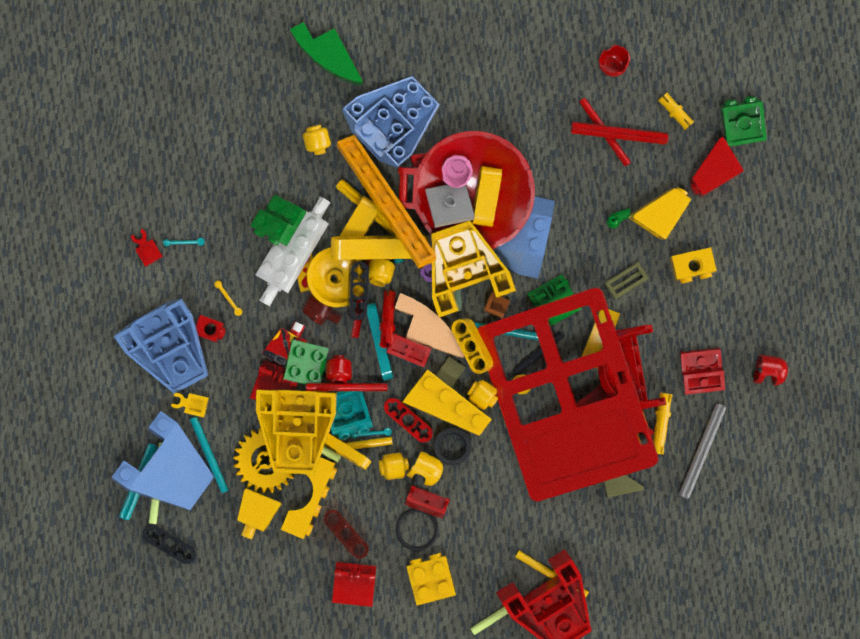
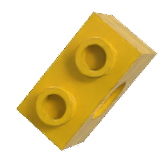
M711 247L670 257L675 281L680 280L681 284L693 281L692 278L700 276V279L710 278L712 273L717 271ZM689 262L697 263L698 270L696 272L689 269Z

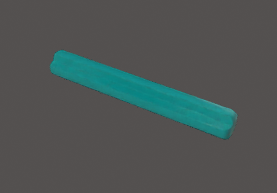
M148 444L138 471L141 472L158 450L157 445ZM128 492L119 514L120 518L124 520L131 518L140 495Z

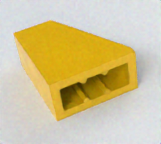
M679 187L677 189H669L633 212L628 218L658 239L666 240L691 199L687 196L688 193Z

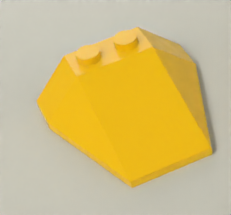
M256 390V413L273 473L314 475L336 415L337 393L300 390Z

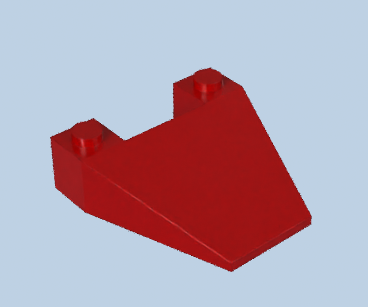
M565 549L548 559L557 576L522 597L513 582L496 592L510 617L538 639H580L591 632L581 573Z

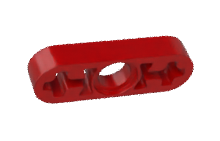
M390 398L385 402L384 411L416 440L421 443L431 440L433 436L432 429L396 398ZM396 402L398 403L397 409L402 411V408L406 410V412L401 414L399 420L395 418L398 415L395 411L391 413L388 411V403L393 404ZM409 414L414 417L412 426H405L402 419L405 415ZM418 421L421 423L418 427L422 430L425 428L429 430L427 433L429 437L427 439L425 437L420 439V433L417 430L414 433L410 431L416 426Z

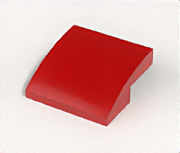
M720 348L679 352L685 395L725 390Z

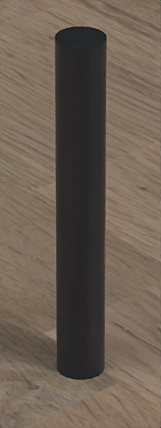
M560 331L553 335L555 343L564 338ZM541 346L513 369L517 375L543 355Z

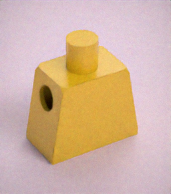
M245 488L237 521L245 524L241 535L252 539L256 529L264 532L282 503Z

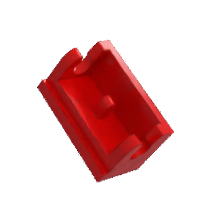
M394 333L392 339L393 346L387 349V353L424 367L432 347H427Z
M412 485L405 505L443 519L450 499Z

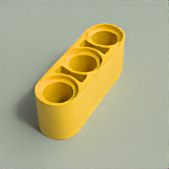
M481 166L473 206L475 218L471 220L472 224L493 226L502 169Z
M366 196L362 198L340 236L366 235L380 212L374 201Z
M469 318L453 322L452 333L471 370L477 374L491 370L493 359L474 322ZM461 323L466 325L465 333L460 329ZM470 341H473L476 345L474 351L470 349ZM479 359L484 361V369L480 368L478 364Z

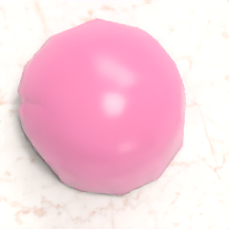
M453 155L447 158L442 166L443 181L453 188L465 186L472 176L473 170L470 161L463 155Z

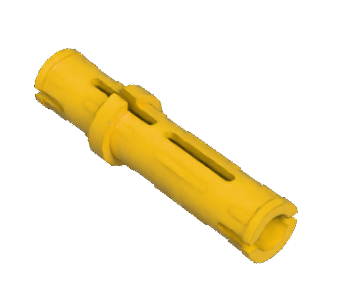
M659 393V398L665 397L667 405L658 406L657 411L655 410L656 423L653 442L657 454L664 455L669 417H671L670 405L672 394Z

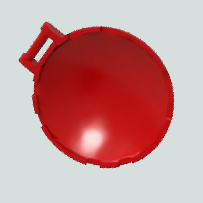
M484 131L459 132L435 144L424 156L419 167H398V173L400 174L399 201L405 209H416L420 220L430 234L464 223L460 222L435 228L425 189L447 185L443 181L442 166L446 159L453 155H463L472 165V176L466 184L472 209L481 166L502 169L493 226L473 224L492 249L513 239L526 224L532 212L535 185L530 166L522 153L513 144L498 135ZM408 174L414 175L413 201H407Z

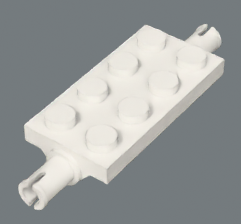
M319 197L313 210L307 212L287 247L280 243L278 246L273 244L256 273V276L266 281L268 285L259 299L262 303L270 307L278 291L281 292L283 290L289 293L329 224L322 219L323 214L330 205L328 200Z

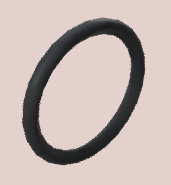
M414 508L404 512L396 524L398 540L404 547L413 551H422L432 546L439 532L437 520L433 515ZM414 512L424 513L429 516L433 521L435 529L430 542L420 547L408 545L400 534L402 520Z

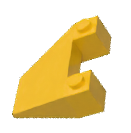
M471 221L431 234L432 250L437 255L436 261L432 262V299L440 318L460 311L453 293L457 290L490 279L497 298L517 291L510 271Z

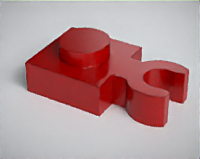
M141 229L142 238L137 240L134 235H131V239L136 244H139L140 247L135 250L144 266L147 267L163 256L153 239L147 242V234Z

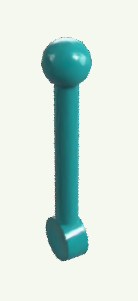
M203 238L176 241L164 239L163 245L165 247L176 244H198L203 246L205 240Z
M386 428L380 431H369L364 434L355 432L350 434V438L355 439L358 436L381 434L389 436L392 431L390 428Z

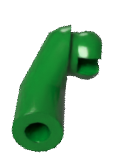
M627 208L611 213L607 219L608 227L615 229L623 220L629 219L628 217L631 215L630 209Z

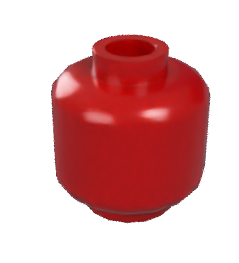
M335 355L326 362V379L328 382L347 383L351 380L352 363L350 360L346 359L343 355Z

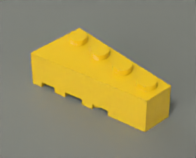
M429 370L424 372L402 401L404 404L477 436H480L492 420Z

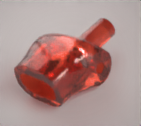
M313 295L307 301L302 312L319 325H323L327 319L338 325L341 317L331 312L333 307L322 304Z

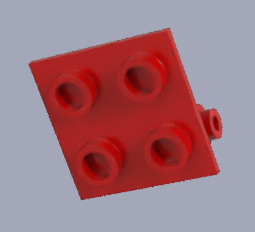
M264 360L259 368V374L250 398L256 400V390H296L298 383L283 379L284 367Z
M336 562L332 603L372 607L377 566Z

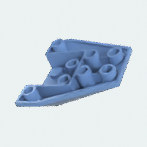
M411 76L357 96L342 109V112L351 132L379 161L398 168L413 154L440 104Z

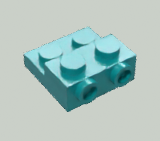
M337 392L336 415L331 426L333 436L339 440H345L350 437V434L358 432V434L367 433L373 425L363 392Z

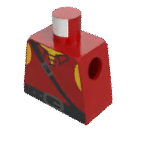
M294 321L290 331L281 328L265 348L262 355L286 367L292 339L307 343L306 340L300 337L305 326Z

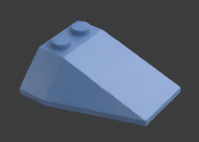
M535 197L530 217L520 232L509 242L493 249L503 264L518 275L539 278L555 203L553 200Z
M182 298L164 303L135 319L114 335L123 351L173 393H177L208 376L193 315Z

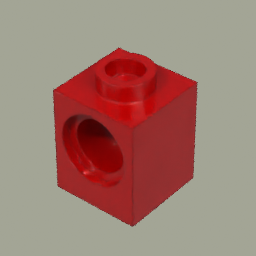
M200 315L196 324L197 334L202 338L218 343L219 339L223 340L226 333L225 324ZM210 324L216 327L213 335H207L206 327Z

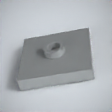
M444 185L425 189L435 228L474 220L475 216L466 185L460 188Z

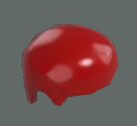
M612 45L610 49L603 50L598 61L599 68L606 76L618 77L626 72L630 63V55L624 47Z

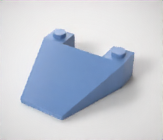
M160 411L149 426L148 431L164 442L141 472L126 461H123L112 476V480L128 492L191 510L214 476L179 424Z

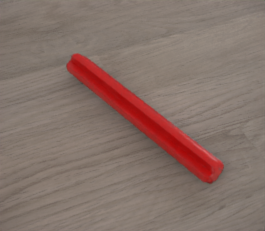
M572 122L570 129L572 134L663 145L668 143V134L663 132Z

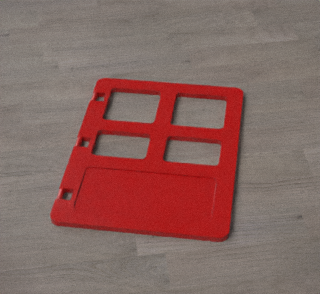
M591 288L489 323L477 329L493 359V367L488 373L492 385L497 389L496 397H498L497 400L529 496L533 501L538 502L644 470L658 463L659 457L652 441L604 293L600 288ZM584 306H589L603 344V349L568 362H563L549 325V319ZM598 311H604L607 322L601 323ZM533 325L547 367L544 370L509 381L506 379L494 338L498 335ZM608 364L611 368L618 394L578 407L568 381L569 376ZM624 371L626 383L621 384L618 372ZM552 383L555 387L562 412L523 425L520 421L513 395ZM644 431L648 443L642 445L638 433Z

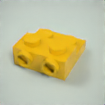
M441 553L430 555V560L422 561L421 558L409 561L410 565L406 567L416 605L456 595L446 555L442 556Z

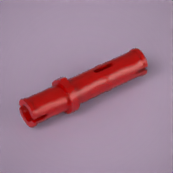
M387 291L383 293L382 322L379 325V330L381 331L379 345L382 348H387V343L388 348L393 346L396 297L394 291H389L388 296Z

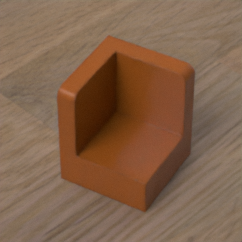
M492 292L484 312L503 319L510 300L503 297L497 298L495 293Z

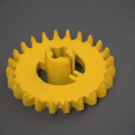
M261 427L259 428V434L251 430L252 437L244 435L246 442L239 441L242 449L235 448V451L240 454L233 457V459L239 461V463L233 466L234 468H240L236 475H243L241 482L249 481L247 488L254 484L255 492L260 487H262V493L266 492L267 487H269L271 493L274 492V486L282 490L281 483L288 486L287 478L294 479V476L291 473H273L271 475L258 473L261 469L272 468L271 462L269 465H260L263 461L262 456H269L268 451H262L258 454L257 464L253 467V453L257 448L266 444Z

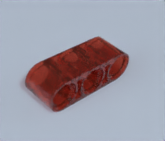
M335 509L327 511L324 515L325 525L353 557L357 559L366 557L369 552L367 542L341 512ZM330 513L338 515L339 521L337 524H330L328 522V515ZM344 528L352 531V537L348 540L343 539L341 536V531ZM363 544L366 548L363 555L356 554L354 551L355 545Z

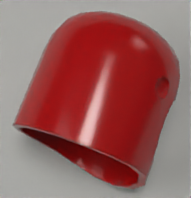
M759 355L756 368H762L760 373L755 369L753 383L761 384L766 376H770L773 386L783 384L788 374L786 361L776 356Z

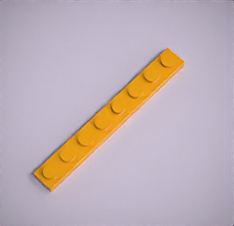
M352 135L338 141L337 148L417 267L421 268L436 261L437 255L356 136Z

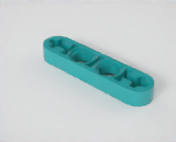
M375 302L367 304V315L381 374L385 381L394 377L389 355L386 351L387 348H382L379 345L381 336L379 325L381 322Z

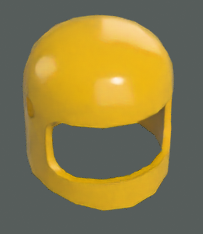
M421 451L415 465L406 473V476L412 478L414 474L422 475L426 479L424 485L433 486L439 481L443 473V464L437 458Z

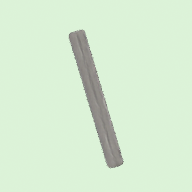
M716 404L680 489L679 495L686 499L690 498L725 413L726 407L721 404Z

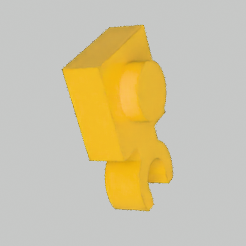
M174 393V396L179 397L181 402L178 405L171 404L173 408L185 407L184 413L205 418L209 398L189 393L188 399H186L182 394Z

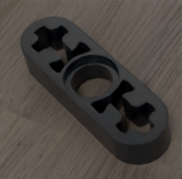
M361 261L352 264L349 268L347 314L354 321L363 319L367 314L369 268L367 264ZM358 266L364 271L359 277V280H364V283L353 282V279H358V273L354 272V269L358 268ZM356 285L361 286L363 289L361 297L353 294V288ZM352 299L355 301L363 300V303H358V309L362 310L358 317L352 311L357 307V302L353 303Z
M149 525L144 528L142 533L143 539L183 564H190L196 559V550L157 525ZM155 529V534L160 537L162 533L165 534L160 541V545L157 544L159 541L157 538H148V530ZM171 538L175 541V548L173 550H167L164 547L166 539ZM179 543L183 545L180 548L181 550H191V559L187 558L184 560V555L180 552L177 553V556L174 554L179 548Z

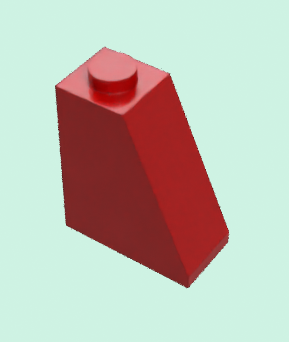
M724 137L716 142L690 180L692 192L695 195H699L700 198L744 171Z

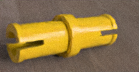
M668 92L658 100L670 113L669 116L671 118L674 117L684 130L694 123L683 111L682 105H678Z

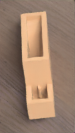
M400 293L395 310L413 316L406 338L463 359L464 354L445 322L422 303Z

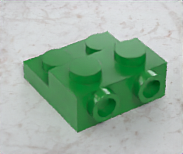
M747 96L744 98V101L737 102L736 99H729L725 101V104L720 105L725 140L729 147L767 140L762 100L756 99V96Z
M274 195L265 211L261 209L258 211L250 227L255 229L253 233L261 238L267 236L269 237L267 240L278 246L280 243L287 247L307 212Z

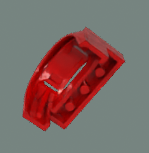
M641 325L616 330L642 409L667 405L665 397L648 400L637 336L653 333L652 325ZM608 364L599 366L598 374L604 391L609 397L616 396L618 389L610 366ZM621 371L622 376L620 377L621 384L626 383L627 380L624 371Z

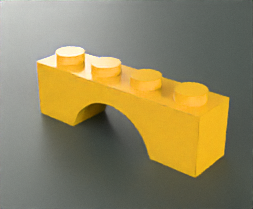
M320 457L314 475L306 474L313 485L312 498L304 508L288 511L281 530L302 539L306 535L310 536L314 527L311 521L313 517H318L322 506L319 505L321 498L325 499L330 487H327L329 479L333 480L337 472V468H335L336 463Z

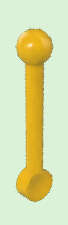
M216 281L214 286L219 288L233 307L235 315L240 316L242 309L238 308L222 287V282Z

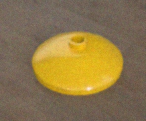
M331 247L320 251L311 260L307 269V284L312 295L319 302L329 307L347 306L349 268L352 264L361 261V259H332ZM358 266V268L354 269V272L358 273V279H353V282L364 283V280H359L360 274L364 273V271ZM331 275L337 277L336 282L331 281ZM356 285L353 288V294L360 297L363 289L361 286Z

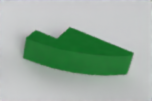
M304 22L290 29L298 46L316 65L340 80L357 86L363 85V81L335 28L315 39L312 38Z

